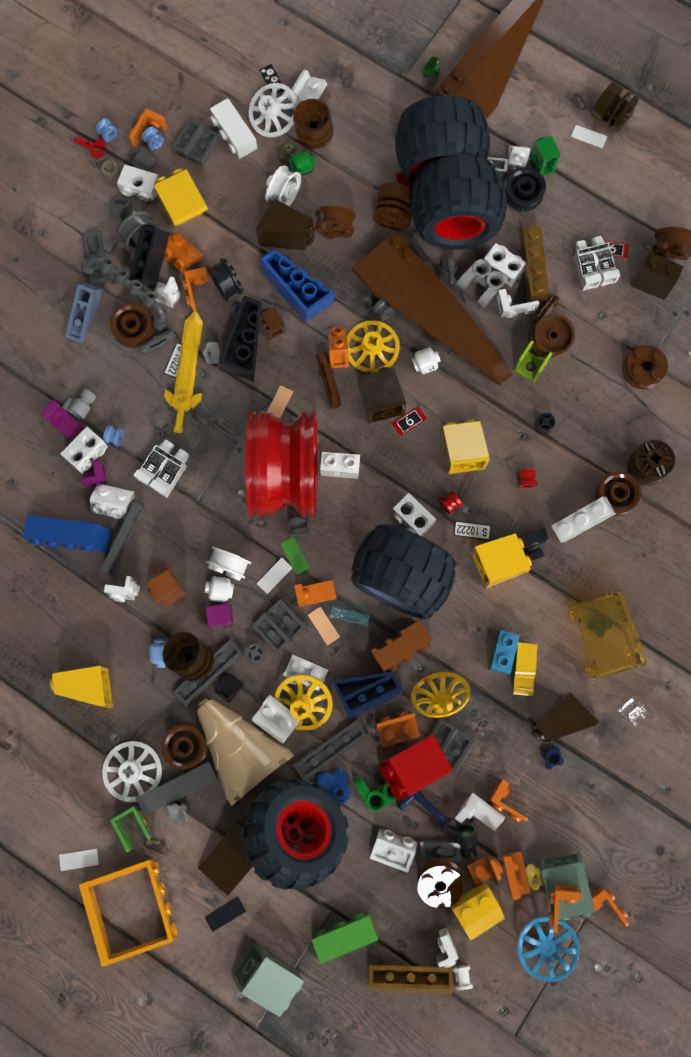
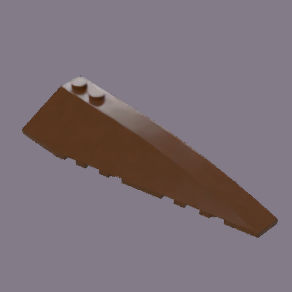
M512 0L441 83L435 92V96L448 95L469 99L481 107L487 120L499 104L544 0Z
M397 233L383 240L352 267L351 270L377 298L386 300L389 303L388 306L394 310L397 308L404 313L406 319L415 321L420 329L442 345L445 343L451 348L450 350L453 353H459L466 358L467 363L480 368V372L500 386L512 377L513 374L472 317L442 281Z

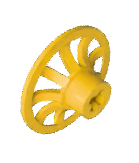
M371 320L359 323L347 335L349 362L362 372L370 371L373 373L383 367L390 368L398 358L400 351L398 336L390 326L383 322ZM367 325H378L376 332H369ZM362 327L365 336L359 337L354 333ZM382 327L391 334L382 338L380 336ZM351 338L361 343L357 347L349 348ZM394 338L395 348L387 347L383 343ZM363 350L362 355L355 362L350 353ZM382 350L388 353H394L392 359L389 362L382 354ZM367 355H370V368L360 365ZM375 355L379 357L384 366L375 368Z
M437 672L427 675L416 683L411 692L413 707L422 715L434 718L446 717L457 713L467 704L470 697L468 682L460 675L451 672ZM440 677V690L436 688L431 679ZM446 677L453 678L454 680L450 683L446 690ZM426 682L433 693L420 687ZM460 682L464 686V688L453 691L454 687ZM420 693L428 698H421L416 701V694ZM465 694L463 701L455 698V696ZM423 703L430 704L426 711L420 708L419 705ZM453 703L456 704V705H458V706H457L456 708H454V709H453Z
M299 674L288 677L278 686L274 698L281 704L289 705L291 715L295 719L300 720L295 729H316L322 726L330 717L333 708L331 693L322 681L313 676ZM295 680L297 681L298 686L297 695L292 690V688H290L287 685ZM302 680L313 682L306 695L303 694ZM318 685L324 691V694L311 699L310 696ZM282 689L287 691L291 700L279 698ZM327 699V709L322 706H314L318 701ZM312 712H322L325 716L318 722ZM307 717L313 722V725L302 726L303 719Z

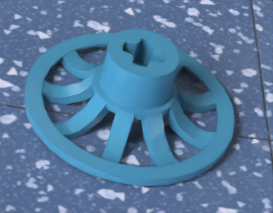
M542 916L531 920L522 929L518 938L517 954L523 968L532 977L540 981L555 982L564 979L574 970L578 963L580 946L575 932L564 921L558 920V924L567 930L564 934L554 938L553 926H550L548 934L544 935L539 923L549 921V916ZM532 926H535L539 937L537 939L525 935ZM570 936L572 937L574 948L559 946V943ZM523 940L535 945V948L523 953ZM559 952L574 954L570 965L558 955ZM538 955L537 962L533 969H531L525 959ZM555 959L565 971L554 975L552 960ZM544 960L547 962L549 976L537 973Z

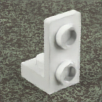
M509 146L508 169L516 170L526 167L530 148Z
M170 276L167 285L158 282L154 293L157 295L155 301L173 308L175 302L177 303L180 298L175 278Z
M506 289L498 290L496 295L501 317L512 318L520 313L531 314L539 306V301L511 306V297L507 295Z
M474 793L463 803L455 817L457 821L462 823L466 818L470 819L472 816H475L493 831L505 819L502 814Z

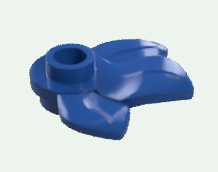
M337 768L333 775L329 773H319L317 775V784L328 790L327 793L331 797L335 796L340 804L349 800L348 777L342 769ZM338 790L343 791V795L341 797L337 796Z

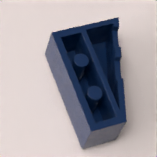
M394 672L331 680L350 720L403 694V689Z

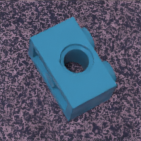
M502 630L497 633L488 670L504 675L511 674L520 635Z

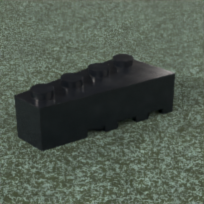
M244 296L219 361V370L254 382L262 302Z

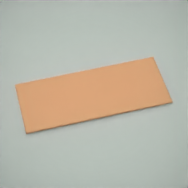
M280 385L267 413H272L281 418L294 391Z
M321 607L308 614L327 646L340 638Z

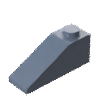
M89 283L77 285L65 338L79 343L84 342L98 310L103 288Z

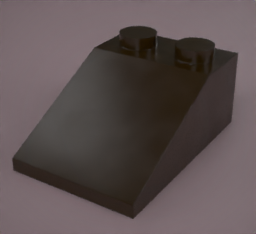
M239 821L230 829L198 868L227 896L253 867L250 862L247 863L243 854L245 847L244 842H241V827L244 825Z

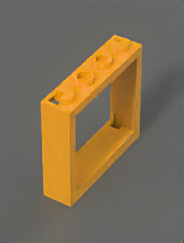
M153 858L79 884L102 967L174 942L176 935H178L175 922L172 923L170 914H172L169 902L165 901L164 894H166L164 883L159 881L158 874H160L158 863L154 862ZM147 867L167 935L112 954L93 886Z

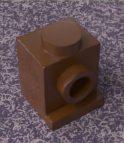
M275 307L264 309L261 312L263 320L260 322L263 329L267 331L269 340L286 332L285 325Z

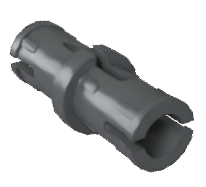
M169 328V330L157 336L156 334L153 335L152 339L138 346L145 356L157 348H163L164 344L177 338L173 330Z

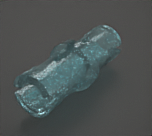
M332 606L330 618L347 621V624L356 623L368 627L370 614L356 612L351 608L348 610Z

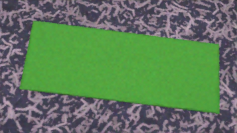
M294 537L280 543L296 575L310 569Z

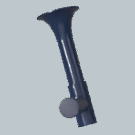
M420 791L402 799L396 805L403 812L406 806L415 799L438 821L441 828L440 832L453 820V818L446 817L439 812Z

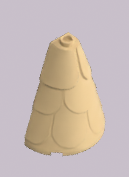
M206 698L197 705L199 707L197 714L206 745H209L225 797L231 806L242 799L276 769L294 757L289 748L266 735L264 731L243 720L241 715L214 699L208 700Z

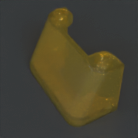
M620 589L569 606V618L579 625L591 660L589 661V666H587L590 678L593 677V680L596 681L646 665V657L625 596Z

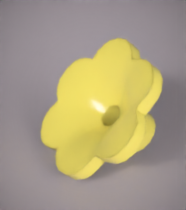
M531 863L525 868L529 886L533 890H538L539 886L544 884L540 868H536Z

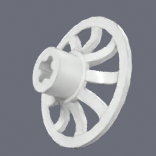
M271 83L259 89L249 106V119L255 131L262 136L271 138L279 137L289 131L294 125L293 115L291 118L281 112V109L294 108L295 110L298 105L296 95L288 86L280 83ZM272 88L271 96L263 94L264 91ZM277 88L284 89V94L276 98ZM290 94L293 103L281 104ZM260 96L261 99L258 106H254L257 98ZM253 111H261L260 117L254 120ZM277 116L289 122L283 129ZM266 119V126L264 131H262L257 125ZM271 119L275 123L277 132H269Z
M136 741L122 743L109 752L102 770L103 781L107 790L117 799L125 802H136L137 797L145 794L139 783L140 779L152 784V787L147 792L158 787L162 776L161 761L158 754L147 744ZM134 746L145 749L137 760H134ZM129 747V757L125 761L117 751ZM150 753L156 763L142 766V761ZM113 755L121 764L119 768L108 767ZM157 768L155 780L143 774V771ZM107 772H116L119 774V777L112 783H109ZM123 781L125 782L123 794L120 795L113 787ZM131 784H134L139 796L127 797Z

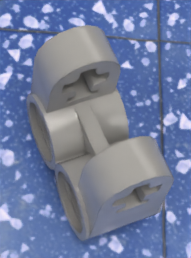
M479 259L462 275L456 285L464 290L472 281L480 283L485 292L477 303L484 309L497 295L498 290H501L505 283V278L502 273L491 269L488 261ZM476 269H481L484 273L480 274ZM490 281H495L498 285L494 286Z

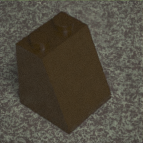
M276 199L273 200L256 227L258 244L262 247L306 250L308 245L311 246L315 239L313 219Z
M647 252L642 258L631 287L665 300L677 283L684 266Z
M383 367L377 372L371 373L367 371L358 376L357 382L369 424L405 415L406 400L394 367Z
M569 692L563 694L530 728L533 730L531 732L538 741L548 742L595 726L599 721Z

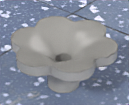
M207 342L202 352L207 364H217L222 354L217 342Z
M174 803L167 806L168 815L175 819L178 824H186L188 822L187 813L185 812L187 806L182 803L179 806Z

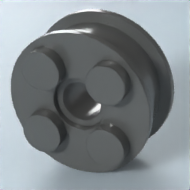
M134 210L130 212L128 217L116 228L118 240L125 243V248L130 253L136 252L142 225L160 229L156 222L151 221V215L146 211Z

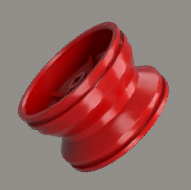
M255 411L249 412L246 430L245 480L247 507L250 517H256V513H258L259 517L271 516L285 506H292L302 518H307V514H311V518H316L318 488L316 411H311V415H308L307 411H302L292 423H285V421L272 413L259 411L258 415H256Z

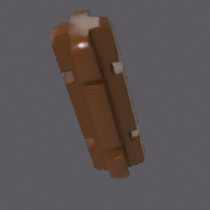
M551 294L548 301L539 309L538 314H535L532 318V323L535 324L541 318L549 315L554 309L553 307L558 304L559 297Z

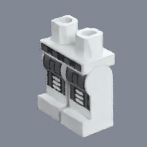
M602 236L594 237L591 240L592 247L587 248L585 240L577 241L575 244L573 259L576 264L582 291L599 287V285L604 286L616 283L621 276L619 270L615 267L610 245L604 242Z
M165 439L159 447L157 445L154 446L153 451L149 454L139 470L137 469L133 476L168 498L183 471L187 468L185 463L189 454L179 449L175 456L171 455L170 452L174 448V444Z

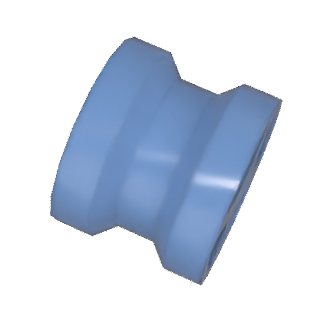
M107 118L100 120L95 127V131L97 134L102 135L105 142L112 141L118 134V128L111 125V121Z
M154 126L147 128L142 134V140L148 143L150 150H156L164 143V137L158 134V130Z
M107 425L103 441L107 444L111 442L114 446L119 447L123 441L124 429H116L113 425Z

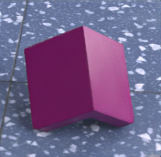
M101 460L93 461V466L82 474L81 484L85 488L97 485L98 483L108 482L105 466Z
M230 604L206 607L209 628L233 625Z

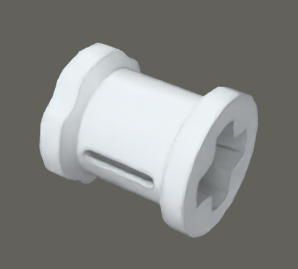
M470 965L453 966L456 981L454 989L467 990L473 988L469 977Z

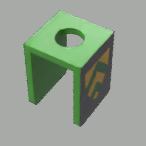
M139 805L133 806L110 820L127 852L133 850L134 846L120 819L130 813H134L148 840L155 837Z

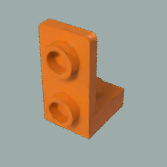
M145 108L144 112L139 115L137 124L129 132L131 146H137L148 125L164 132L167 128L165 117Z
M206 267L184 271L185 279H182L184 290L188 289L189 293L186 296L188 307H192L193 312L197 311L192 285H202L209 281Z
M346 327L328 328L330 367H349Z
M332 580L302 586V584L294 585L299 607L331 601L337 598Z
M500 779L489 798L493 802L491 806L500 812L503 809L510 813L509 817L519 823L521 820L526 822L527 817L500 802L501 799L507 797L510 791L508 788L510 783Z
M489 855L467 864L475 885L493 877L497 880L502 879L500 873L503 871L498 860L496 861V859Z
M555 885L554 891H550V904L554 905L553 913L549 912V926H553V933H558L559 899L571 904L581 901L580 887Z
M599 887L591 894L595 911L603 906V901L605 900L621 924L625 927L630 925L626 920L628 915L622 907L618 908L614 903L616 899L609 889L605 891V889Z

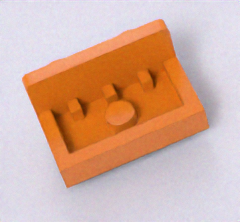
M177 232L168 238L164 259L184 275V271H188L189 267L202 260L203 254Z

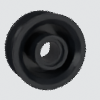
M522 167L514 170L508 176L506 181V201L511 208L527 212L534 210L542 202L546 191V182L540 172L533 168Z
M219 258L220 262L211 267L209 265L206 267L220 295L228 302V298L235 294L241 295L244 289L239 280H236L235 276L237 274L232 265H229L226 258Z

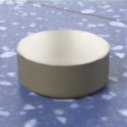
M106 160L101 164V172L105 178L114 179L119 175L120 169L116 161Z

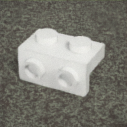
M98 483L90 497V510L97 514L125 520L128 509L134 499V492Z
M131 576L126 577L125 587L105 584L104 593L116 602H125V599L135 601V596H138L140 591L138 581Z

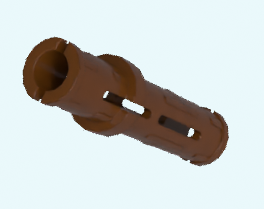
M319 353L315 357L330 409L339 408L342 404L333 378V368L330 367L327 353Z

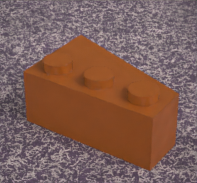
M168 563L148 574L147 583L150 588L147 591L152 599H155L160 605L163 604L168 607L186 596L185 591Z
M418 620L393 638L385 641L378 648L371 650L370 655L382 673L386 671L393 672L398 668V663L401 661L406 663L415 657L413 653L420 650L423 652L431 646L429 643L433 639L420 620Z

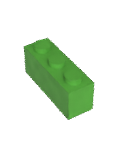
M360 912L352 916L353 920L348 922L341 920L333 924L334 928L329 930L322 928L314 932L315 935L312 936L311 940L320 964L378 940L369 913L364 914V912Z

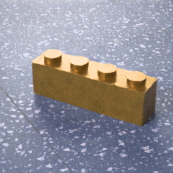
M541 225L523 226L520 234L522 259L526 262L524 277L527 303L533 301L545 303L549 296L542 227Z
M369 965V992L452 995L453 968Z

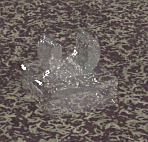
M633 698L618 709L619 714L635 726L637 725L635 720L639 717L644 719V713L647 711L641 703Z

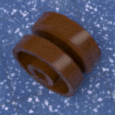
M549 314L541 318L530 328L528 334V343L534 342L531 350L538 357L544 359L547 358L550 352L553 353L551 358L565 353L573 345L575 339V329L571 321L559 314Z

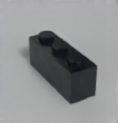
M142 225L129 280H138L144 285L157 286L169 232Z

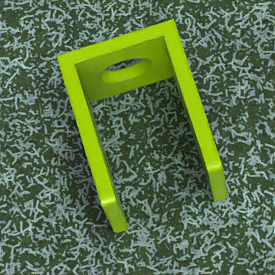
M531 341L520 357L514 371L536 383L553 353L550 352L545 361L530 353L534 343ZM528 362L535 363L536 370L533 372L528 371L526 364Z

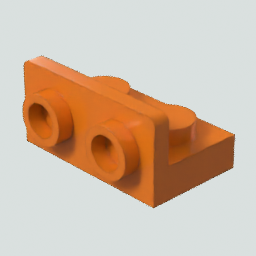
M409 711L398 714L399 718L391 720L390 716L379 719L376 728L382 748L421 737L414 713L410 714Z
M518 851L501 855L512 899H519L522 894L530 893L531 890L522 853Z

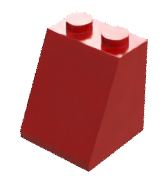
M434 735L421 740L378 764L397 802L453 771Z

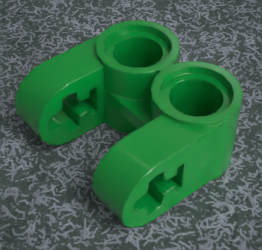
M361 775L352 780L366 806L372 811H380L396 801L395 796H390L387 793L389 786L387 782L370 791ZM373 795L381 797L379 806H372L370 804V798Z

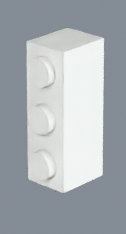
M228 98L210 108V120L214 127L217 126L219 128V134L222 139L227 140L229 143L228 147L232 154L236 153L240 159L257 149L256 138Z
M601 497L552 525V528L560 542L563 543L616 513L608 499Z

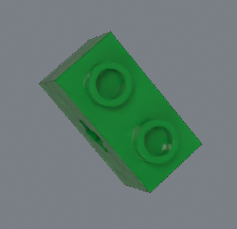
M552 135L536 140L529 160L533 169L540 172L543 177L555 172L561 155Z

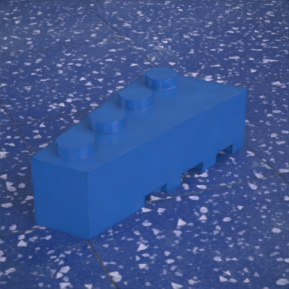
M274 249L260 258L259 270L305 323L334 303V291L325 288L323 283L307 275L306 271L300 270L293 265L294 263Z
M27 515L22 538L29 540V544L41 546V543L52 548L61 546L69 550L79 549L85 552L109 554L113 532L96 523Z

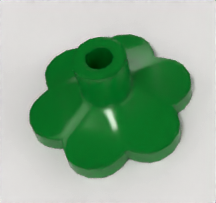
M432 56L429 62L425 64L423 72L425 77H430L433 73L436 75L440 73L438 57Z

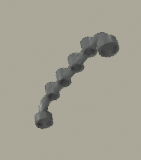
M92 255L82 260L81 270L84 273L93 274L96 266H100L101 272L109 273L114 277V281L117 284L124 285L129 289L131 295L141 298L145 306L156 310L158 314L154 316L152 321L154 328L158 330L166 328L168 318L165 316L163 307L155 301L157 295L154 292L148 291L145 293L141 290L142 283L138 280H133L132 282L128 280L127 271L124 269H114L112 267L113 260L108 257L102 259Z

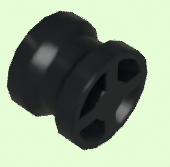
M547 412L540 414L534 424L535 430L542 435L550 433L555 426V418Z

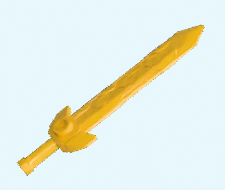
M194 311L184 323L174 396L168 390H165L164 398L170 407L173 406L177 410L175 426L173 428V431L176 433H182L184 412L189 411L191 408L194 409L202 399V393L193 395L198 350L203 322L197 311Z

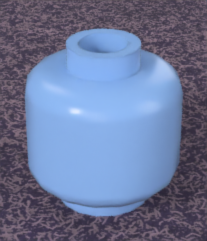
M168 638L154 639L149 644V661L156 664L157 668L166 667L163 662L162 652L169 640Z

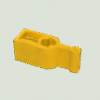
M518 642L514 657V695L533 696L538 644Z

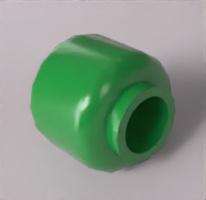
M307 150L291 154V159L288 162L292 173L299 172L303 176L313 172V165H316L313 154L309 155Z

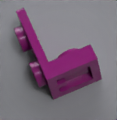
M52 400L40 413L71 442L85 429L65 412L55 400Z

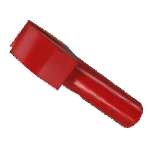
M78 136L74 138L76 144L91 150V157L96 159L104 157L103 152L96 150L102 148L107 151L103 140L97 138L96 142L92 143Z

